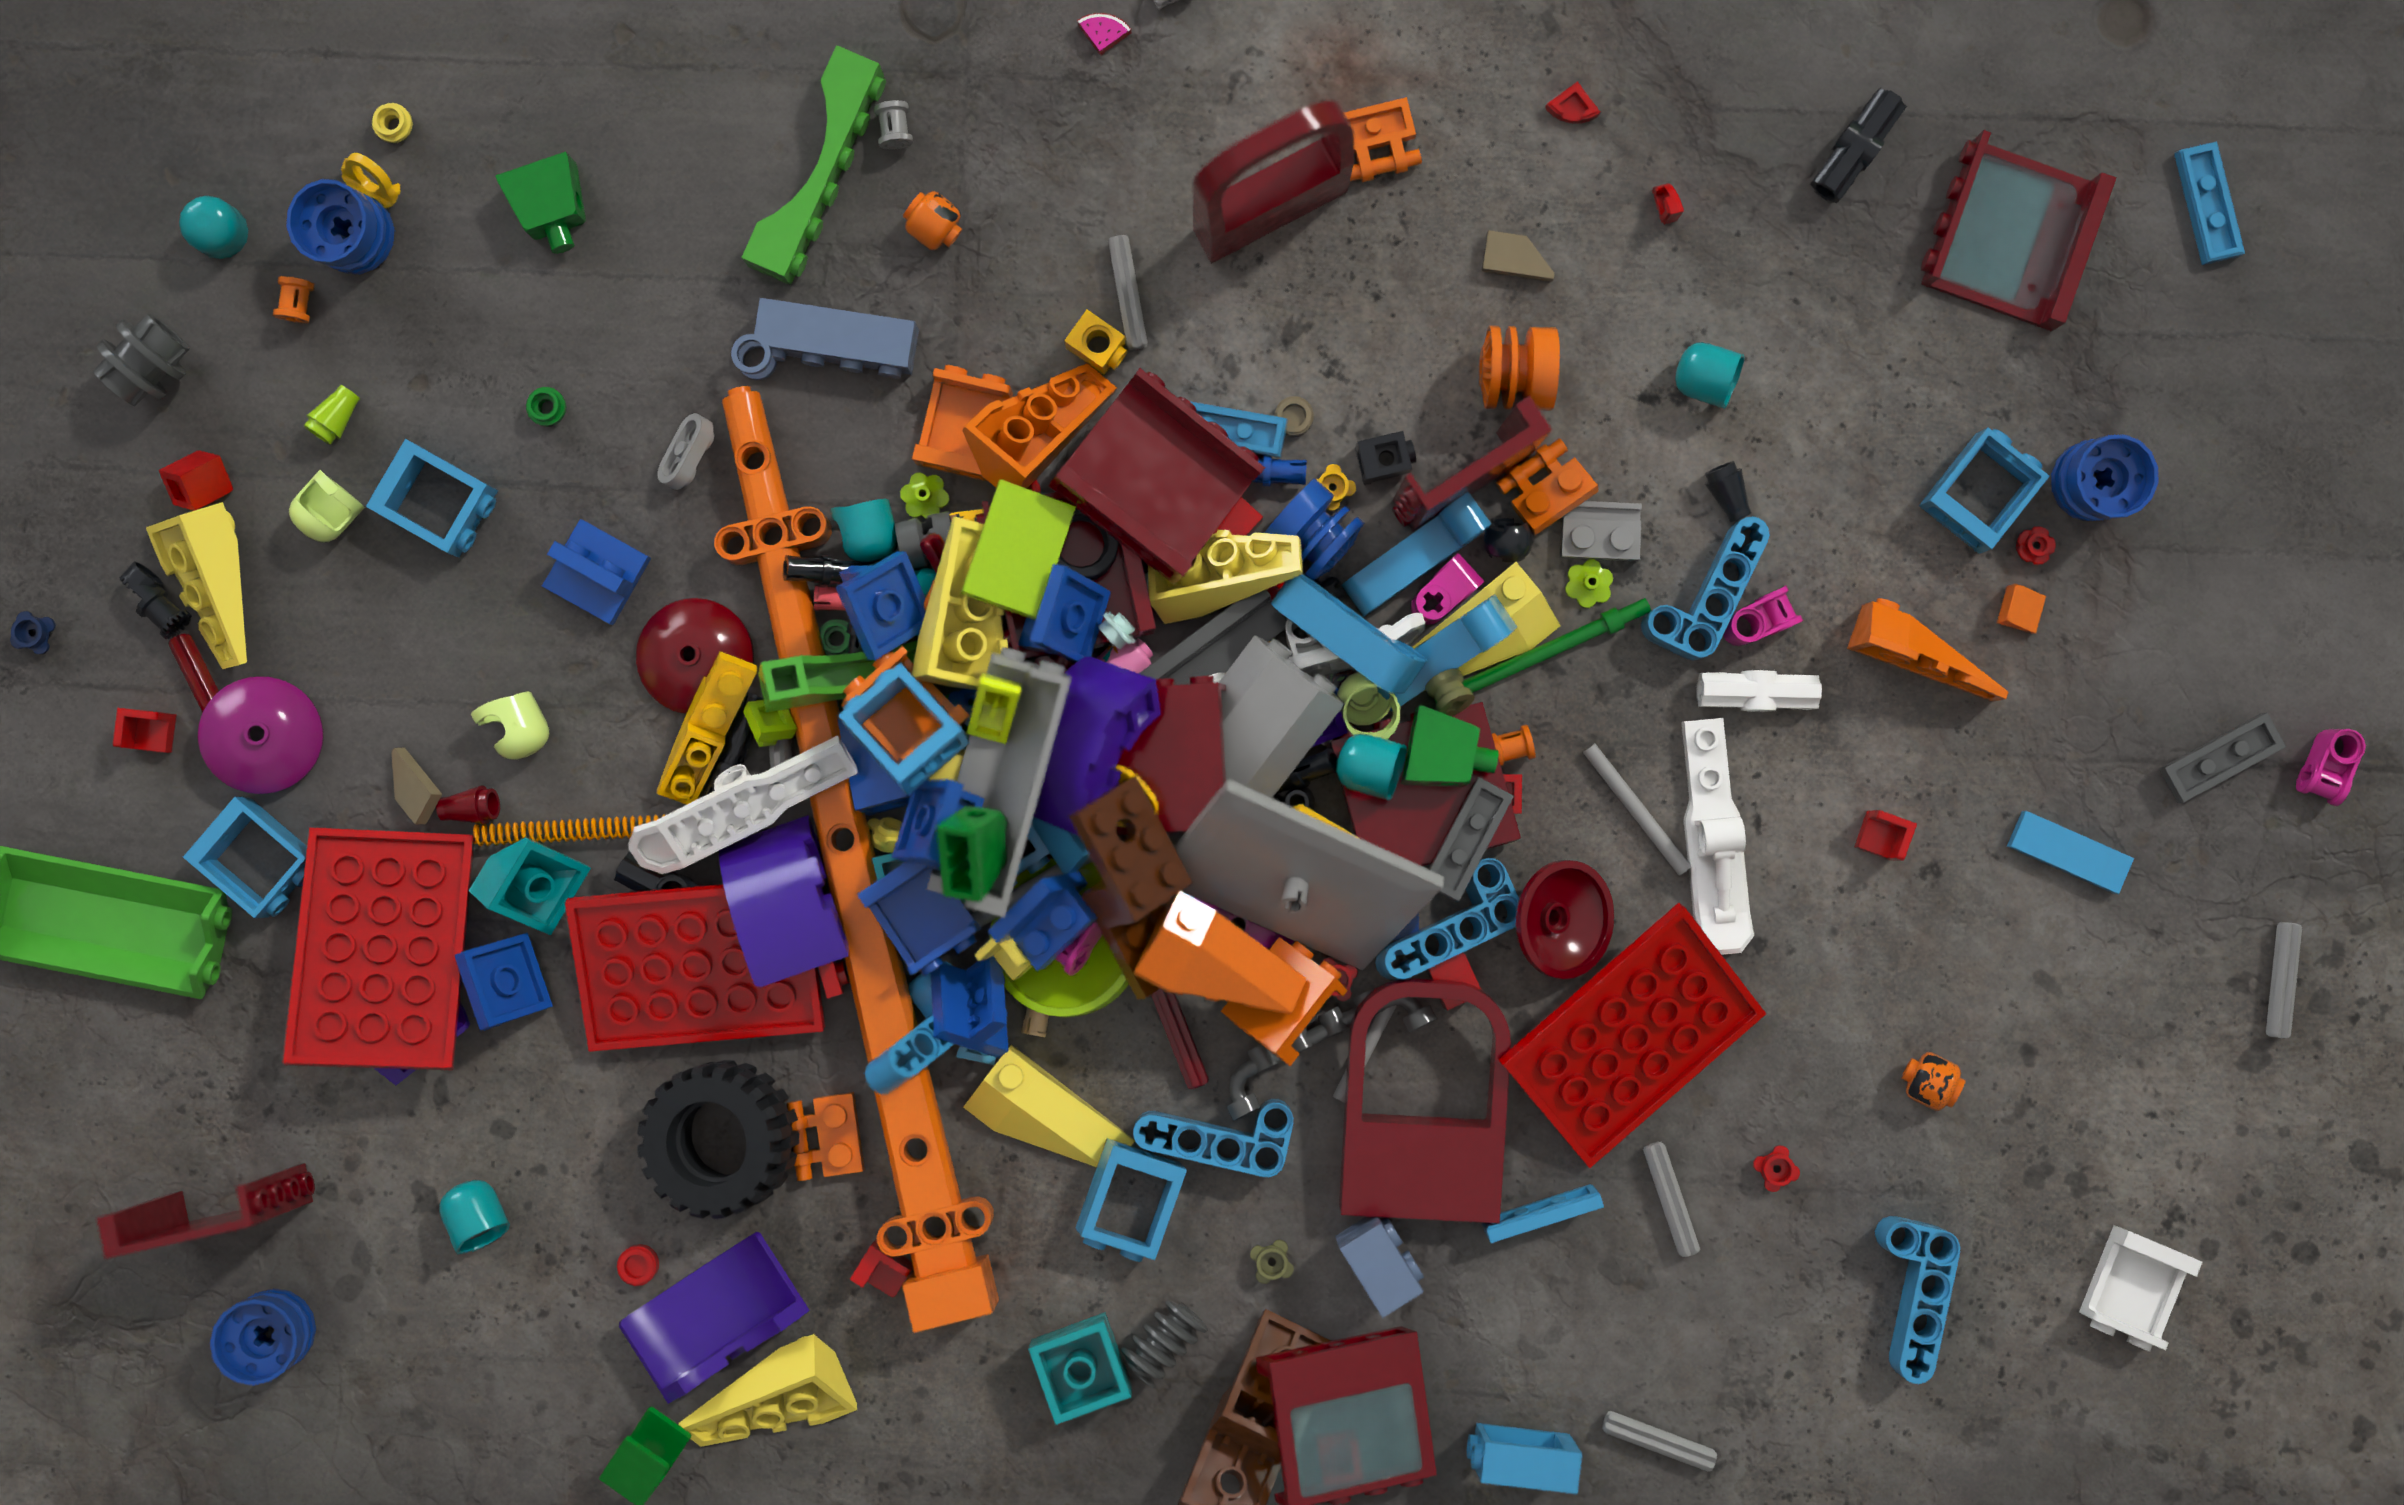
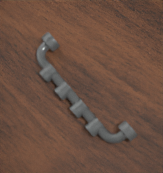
M1374 989L1352 999L1356 1007L1344 1013H1341L1339 1007H1335L1319 1015L1318 1019L1321 1024L1308 1031L1305 1028L1291 1046L1298 1053H1301L1348 1029L1357 1007ZM1415 997L1396 999L1383 1006L1376 1013L1378 1014L1395 1005L1403 1007L1408 1015L1402 1018L1409 1033L1437 1020L1431 1006L1422 1007ZM1262 1045L1247 1052L1250 1060L1235 1069L1230 1078L1229 1093L1233 1103L1226 1108L1233 1121L1261 1108L1254 1093L1246 1095L1244 1089L1246 1081L1250 1077L1282 1062L1281 1059Z

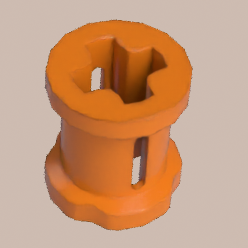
M279 276L278 284L281 286L278 308L273 309V317L295 323H309L310 316L306 314L310 291H314L315 284L300 278Z
M1527 724L1521 725L1520 730L1501 735L1492 733L1495 748L1499 751L1498 758L1501 766L1506 761L1526 756L1529 760L1536 757L1532 735Z

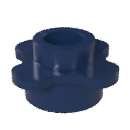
M23 611L17 615L16 621L11 627L10 642L16 649L26 647L32 649L35 654H45L50 648L48 639L50 632L55 630V622L50 617L37 618L31 612ZM32 629L36 631V634L33 637L30 635V631Z

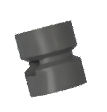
M949 511L928 515L926 522L922 523L917 518L895 522L899 551H906L913 570L928 568L930 563L920 547V541L923 538L927 537L928 534L936 533L946 543L951 526Z

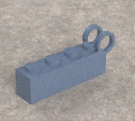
M760 298L754 334H746L738 338L733 344L731 357L735 366L752 380H763L771 376L776 369L777 361H786V356L801 358V363L809 366L824 367L825 362L840 364L839 368L848 372L862 373L863 368L878 370V375L900 379L901 374L912 375L919 328L915 321ZM751 349H764V358L759 365L754 367L745 366V356Z

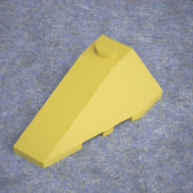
M223 502L146 527L160 565L166 575L175 574L184 590L179 595L185 607L191 606L201 619L198 623L199 631L222 670L247 663L238 539L234 532L235 522L233 517L226 511Z
M958 517L952 519L917 641L911 674L917 680L947 687L978 690L982 674L987 673L992 652L1001 653L1002 647L1008 648L1007 639H1003L1001 616L1004 615V610L960 594L984 524Z
M1515 562L1412 648H1416L1494 594L1517 628L1502 641L1485 652L1479 653L1457 668L1463 676L1533 649L1559 628L1560 624L1542 592L1520 565Z

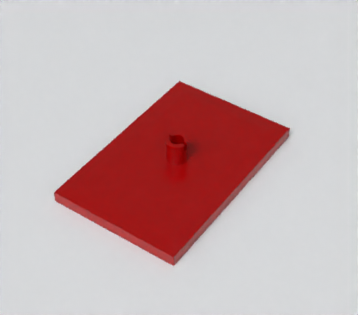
M309 827L283 1056L284 1065L453 1070L462 980L454 955L463 952L465 947L474 849L473 835Z
M723 884L571 897L565 901L589 1052L823 1032L825 1029L817 967L763 987H757L754 984L733 924Z
M1678 902L1499 1059V1062L1581 1160L1591 1168L1763 1018L1766 1012L1688 910Z

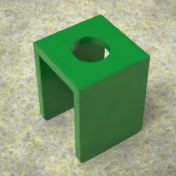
M649 1407L632 1434L626 1436L599 1477V1480L634 1505H644L667 1475L692 1436L688 1431L657 1409Z

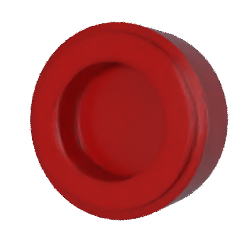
M643 1244L633 1245L626 1249L620 1255L617 1262V1271L620 1278L631 1286H641L648 1283L655 1277L659 1269V1258L656 1252L651 1247Z

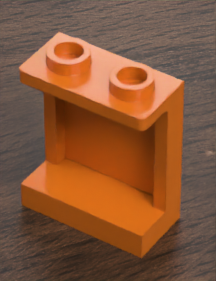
M945 365L944 370L934 368L932 375L934 384L920 442L915 444L912 460L918 466L987 481L980 472L962 430L986 405L999 399L1002 402L1012 398L1013 391L1009 385L1005 384L1006 379L996 375L983 374L982 379L967 376L968 371L966 369L953 365Z
M902 646L895 653L891 650L878 658L872 664L876 670L870 676L864 679L859 675L843 690L847 696L844 698L841 706L844 708L850 699L857 695H863L874 685L875 680L882 672L894 669L900 663L912 674L913 662L907 657L908 651ZM917 680L960 727L966 722L970 715L960 704L955 707L933 683ZM906 687L861 724L866 732L897 765L942 727Z
M1279 937L1269 951L1307 978L1291 1014L1245 1007L1241 1003L1230 1001L1227 1002L1220 1012L1251 1038L1291 1066L1300 1055L1291 1045L1334 991L1343 997L1348 990L1339 981L1342 974L1324 960L1320 965L1316 964L1311 960L1314 954L1301 943L1295 941L1291 946Z

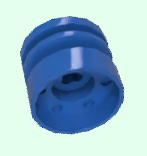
M321 179L305 185L294 196L287 211L286 227L291 242L299 252L316 262L330 266L343 273L363 274L376 269L387 259L394 243L395 228L390 213L376 199L338 180Z
M2127 435L2103 436L2085 440L2068 447L2056 460L2051 473V490L2057 504L2069 516L2082 521L2122 518L2141 511L2153 498L2158 485V465L2152 452L2140 440Z
M1316 478L1309 482L1264 532L1267 534L1299 536L1301 540L1302 565L1307 560L1312 563V566L1304 575L1313 581L1330 572L1355 544L1357 535L1365 524L1359 517H1356L1344 529L1340 523L1350 511L1347 506L1330 516L1326 510L1332 502L1334 495Z
M273 1288L257 1292L223 1312L214 1325L210 1341L213 1361L222 1374L236 1383L257 1385L270 1382L304 1359L313 1346L316 1333L314 1315L305 1300L291 1291ZM268 1326L273 1327L275 1330L271 1335V1339H268L265 1335L268 1331Z

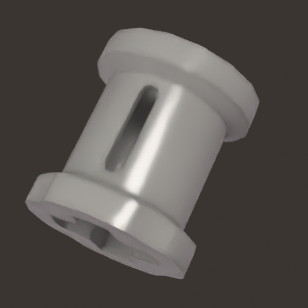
M891 100L874 106V113L876 116H879L882 136L878 139L880 148L902 149L914 143L913 136L908 134L906 113L909 111V105L907 102Z

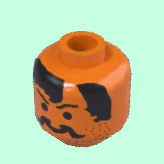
M931 191L926 195L920 192L903 214V217L907 220L905 224L907 233L929 250H936L942 244L949 248L963 230L957 225L961 218L960 210L936 191Z
M1932 1052L1922 1055L1919 1061L1911 1058L1901 1079L1908 1082L1906 1086L1907 1096L1934 1111H1940L1945 1106L1952 1108L1965 1084V1079L1960 1078L1961 1070L1958 1065Z

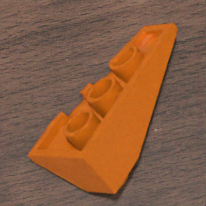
M1086 363L1052 377L1048 383L1034 389L1028 387L1018 391L1017 396L1002 402L999 399L989 403L962 430L982 476L994 487H997L1001 479L1027 489L1113 395L1117 387Z
M1877 598L1876 602L1872 601L1862 605L1847 649L1990 701H1999L2007 698L2008 691L1913 616L1899 611V604Z
M1180 891L1164 905L1133 972L1134 975L1168 993L1197 995L1205 997L1206 1000L1217 1002L1225 1000L1241 1003L1245 1007L1291 1014L1307 979L1218 912Z

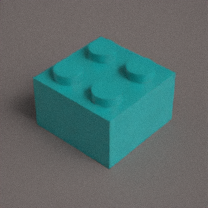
M1106 1312L1031 1339L1028 1350L1055 1425L1131 1397L1132 1384Z

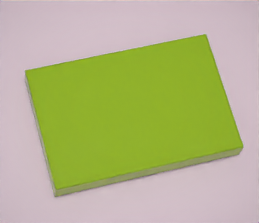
M1000 479L960 594L1036 620L1053 564L1057 565L1076 507Z

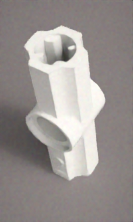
M1768 670L1741 671V674L1706 672L1699 674L1696 696L1698 707L1741 708V711L1752 712L1776 711V708L1812 710L1819 709L1822 685L1819 675L1777 674V671Z

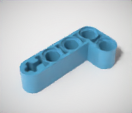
M1467 492L1443 509L1434 519L1353 575L1341 586L1363 617H1365L1480 536L1492 523L1471 494Z
M1752 516L1746 517L1732 525L1724 537L1689 612H1683L1669 605H1661L1654 608L1642 618L1641 630L1645 638L1689 660H1698L1712 654L1718 647L1768 543L1770 534L1766 523L1760 518ZM1746 529L1751 530L1750 538L1755 541L1745 545L1741 553L1735 552V550L1742 547L1745 540V535L1740 532ZM1725 562H1731L1737 566L1739 576L1736 581L1728 580L1724 576L1723 565ZM1708 597H1716L1721 602L1722 612L1719 616H1713L1708 613L1706 609ZM1657 614L1666 616L1670 621V630L1665 635L1660 634L1654 628L1653 621ZM1692 631L1701 633L1705 638L1706 644L1701 652L1695 651L1689 644V636Z
M1304 574L1285 581L1271 602L1272 606L1387 692L1404 694L1427 662V659L1414 648L1402 641L1390 639Z
M1495 594L1414 648L1427 659V662L1404 694L1395 693L1400 707L1423 692L1428 681L1434 676L1448 669L1459 668L1479 653L1485 652L1502 641L1517 628ZM1377 687L1378 693L1388 700L1390 694Z
M1493 858L1480 860L1466 887V892L1472 905L1388 944L1376 956L1375 964L1380 975L1390 980L1410 978L1516 927L1519 897L1504 865ZM1480 867H1485L1490 872L1491 882L1487 887L1481 885L1478 881L1477 875ZM1498 902L1502 903L1507 909V918L1503 923L1499 922L1494 914V908ZM1464 918L1468 919L1473 925V934L1469 939L1464 938L1459 929L1460 923ZM1430 934L1435 936L1439 942V950L1434 956L1430 955L1425 948V940ZM1412 953L1414 958L1401 962L1399 968L1393 969L1391 962L1396 959L1397 955Z
M921 973L909 984L910 996L926 1019L872 1060L865 1069L866 1081L879 1094L887 1095L893 1092L953 1045V1043L934 1038L931 973L925 977Z
M1280 1099L1267 1100L1257 1112L1253 1133L1158 1111H1147L1137 1118L1134 1124L1133 1136L1135 1142L1141 1148L1148 1151L1256 1176L1272 1177L1277 1175L1284 1166L1293 1128V1115L1290 1107ZM1273 1108L1281 1109L1286 1113V1121L1279 1128H1271L1264 1122L1265 1114ZM1149 1121L1157 1122V1129L1159 1131L1169 1132V1124L1176 1125L1172 1134V1145L1165 1144L1167 1136L1162 1134H1155L1153 1140L1146 1139V1132L1140 1130V1127H1147ZM1191 1129L1198 1132L1201 1142L1196 1148L1186 1149L1179 1143V1135L1183 1131ZM1231 1138L1239 1144V1151L1235 1156L1225 1158L1218 1153V1143L1223 1139ZM1264 1147H1270L1278 1154L1276 1162L1268 1167L1259 1165L1255 1160L1257 1152Z
M1888 1216L1877 1224L1875 1229L1877 1243L1888 1252L1900 1258L1909 1259L1889 1351V1362L1893 1370L1904 1379L1913 1384H1922L1933 1377L1936 1369L1960 1256V1244L1952 1233L1936 1225L1897 1216ZM1903 1227L1905 1231L1903 1242L1893 1246L1891 1243L1892 1233L1896 1229ZM1942 1236V1250L1932 1255L1930 1252L1932 1240ZM1930 1275H1934V1288L1930 1292L1923 1293L1921 1289L1923 1280ZM1922 1314H1926L1927 1324L1925 1328L1914 1332L1913 1323L1915 1319ZM1913 1339L1914 1341H1916V1342H1918V1343H1920V1344H1922V1345L1920 1346V1345H1918V1344L1915 1343V1342H1913V1345H1912V1344H1910V1340ZM1915 1357L1918 1358L1916 1364L1912 1363L1908 1367L1906 1366L1907 1360H1914Z

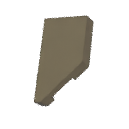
M1488 230L1482 272L1548 282L1553 281L1555 273L1527 236Z
M393 748L391 754L395 800L415 825L427 824L442 793L406 748Z

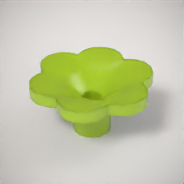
M915 473L911 476L909 484L902 487L900 497L906 503V512L909 516L913 518L923 516L927 519L928 515L940 513V508L948 505L949 495L943 489L944 482L940 476L930 475L927 477L923 473ZM921 492H926L924 497H920Z
M1589 559L1583 565L1576 564L1569 568L1567 575L1570 581L1567 583L1565 591L1568 597L1577 599L1581 607L1590 608L1596 602L1603 603L1610 598L1611 591L1609 586L1613 582V575L1608 569L1601 568L1597 560ZM1589 579L1594 581V585L1589 584Z

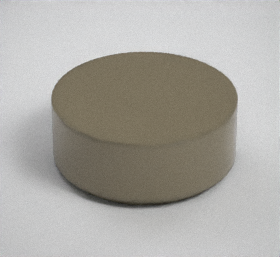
M1287 397L1278 404L1275 410L1276 417L1288 419L1286 436H1301L1312 425L1314 418L1313 409L1308 401L1301 397Z

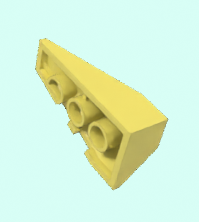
M1217 530V533H1213L1191 564L1193 565L1184 577L1175 585L1148 565V594L1151 606L1163 623L1169 624L1205 616L1303 574L1301 540L1299 536L1253 533L1251 536L1232 535L1230 530Z
M1012 1044L1008 1048L1009 1051L998 1060L963 1106V1108L995 1132L1097 1167L1107 1138L1132 1146L1135 1142L1127 1133Z
M815 1334L801 1337L797 1341L777 1349L679 1422L678 1425L691 1434L692 1437L690 1439L703 1447L745 1439L750 1435V1430L760 1428H772L773 1433L786 1431L787 1423L808 1420L810 1426L823 1424L856 1411L857 1402L835 1351Z

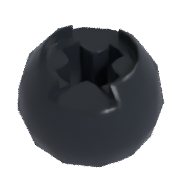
M1498 518L1491 522L1492 525L1485 530L1483 537L1484 548L1491 558L1492 556L1501 557L1502 562H1519L1525 559L1533 545V534L1526 522L1525 524L1514 523V518Z

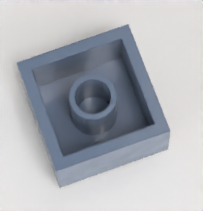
M1366 1216L1335 1236L1341 1252L1382 1318L1423 1293L1418 1281L1425 1277L1410 1252L1407 1250L1401 1254L1398 1246L1403 1244L1388 1217L1380 1220L1379 1217Z

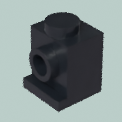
M1403 431L1357 441L1355 446L1364 485L1410 474L1412 470L1411 464L1417 462L1412 440H1405ZM1382 453H1389L1393 457V463L1385 466L1379 461V456Z

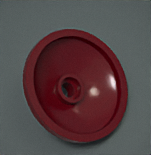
M689 598L678 600L657 611L644 626L636 649L638 674L645 689L657 702L670 710L687 714L703 677L708 676L719 651L754 664L752 639L741 619L727 607L708 599ZM693 647L696 652L695 658L687 662L683 657V653L687 648Z
M1559 860L1539 869L1523 889L1516 913L1518 942L1527 961L1537 971L1546 976L1571 979L1591 970L1603 957L1610 943L1614 928L1613 900L1604 879L1595 869L1579 861Z

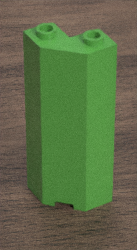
M0 846V960L201 1000L210 985H214L217 982L221 970L220 963L227 929L232 919V909L228 907L226 894L222 890Z

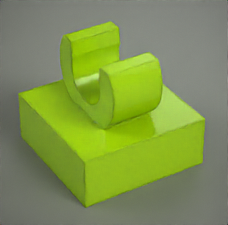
M764 700L747 702L743 710L759 747L774 746L778 740L793 738L797 731L789 709L766 713Z

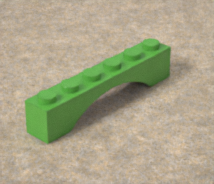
M836 45L821 78L826 99L827 126L825 142L818 164L807 183L791 201L774 214L757 222L741 257L749 268L789 285L792 284L795 276L800 277L807 264L808 256L805 253L810 241L815 242L823 227L821 217L826 205L831 207L837 197L839 185L836 183L842 170L846 172L853 161L855 150L852 147L858 135L863 136L867 130L870 121L868 111L873 100L878 101L883 94L886 79L883 78L884 74L879 63Z
M917 641L899 645L892 650L895 653L903 646L908 651L907 657L914 663ZM864 652L824 656L800 655L761 662L758 677L766 713L844 699L847 695L843 690L859 675L864 679L870 676L876 670L872 665L876 660H867Z

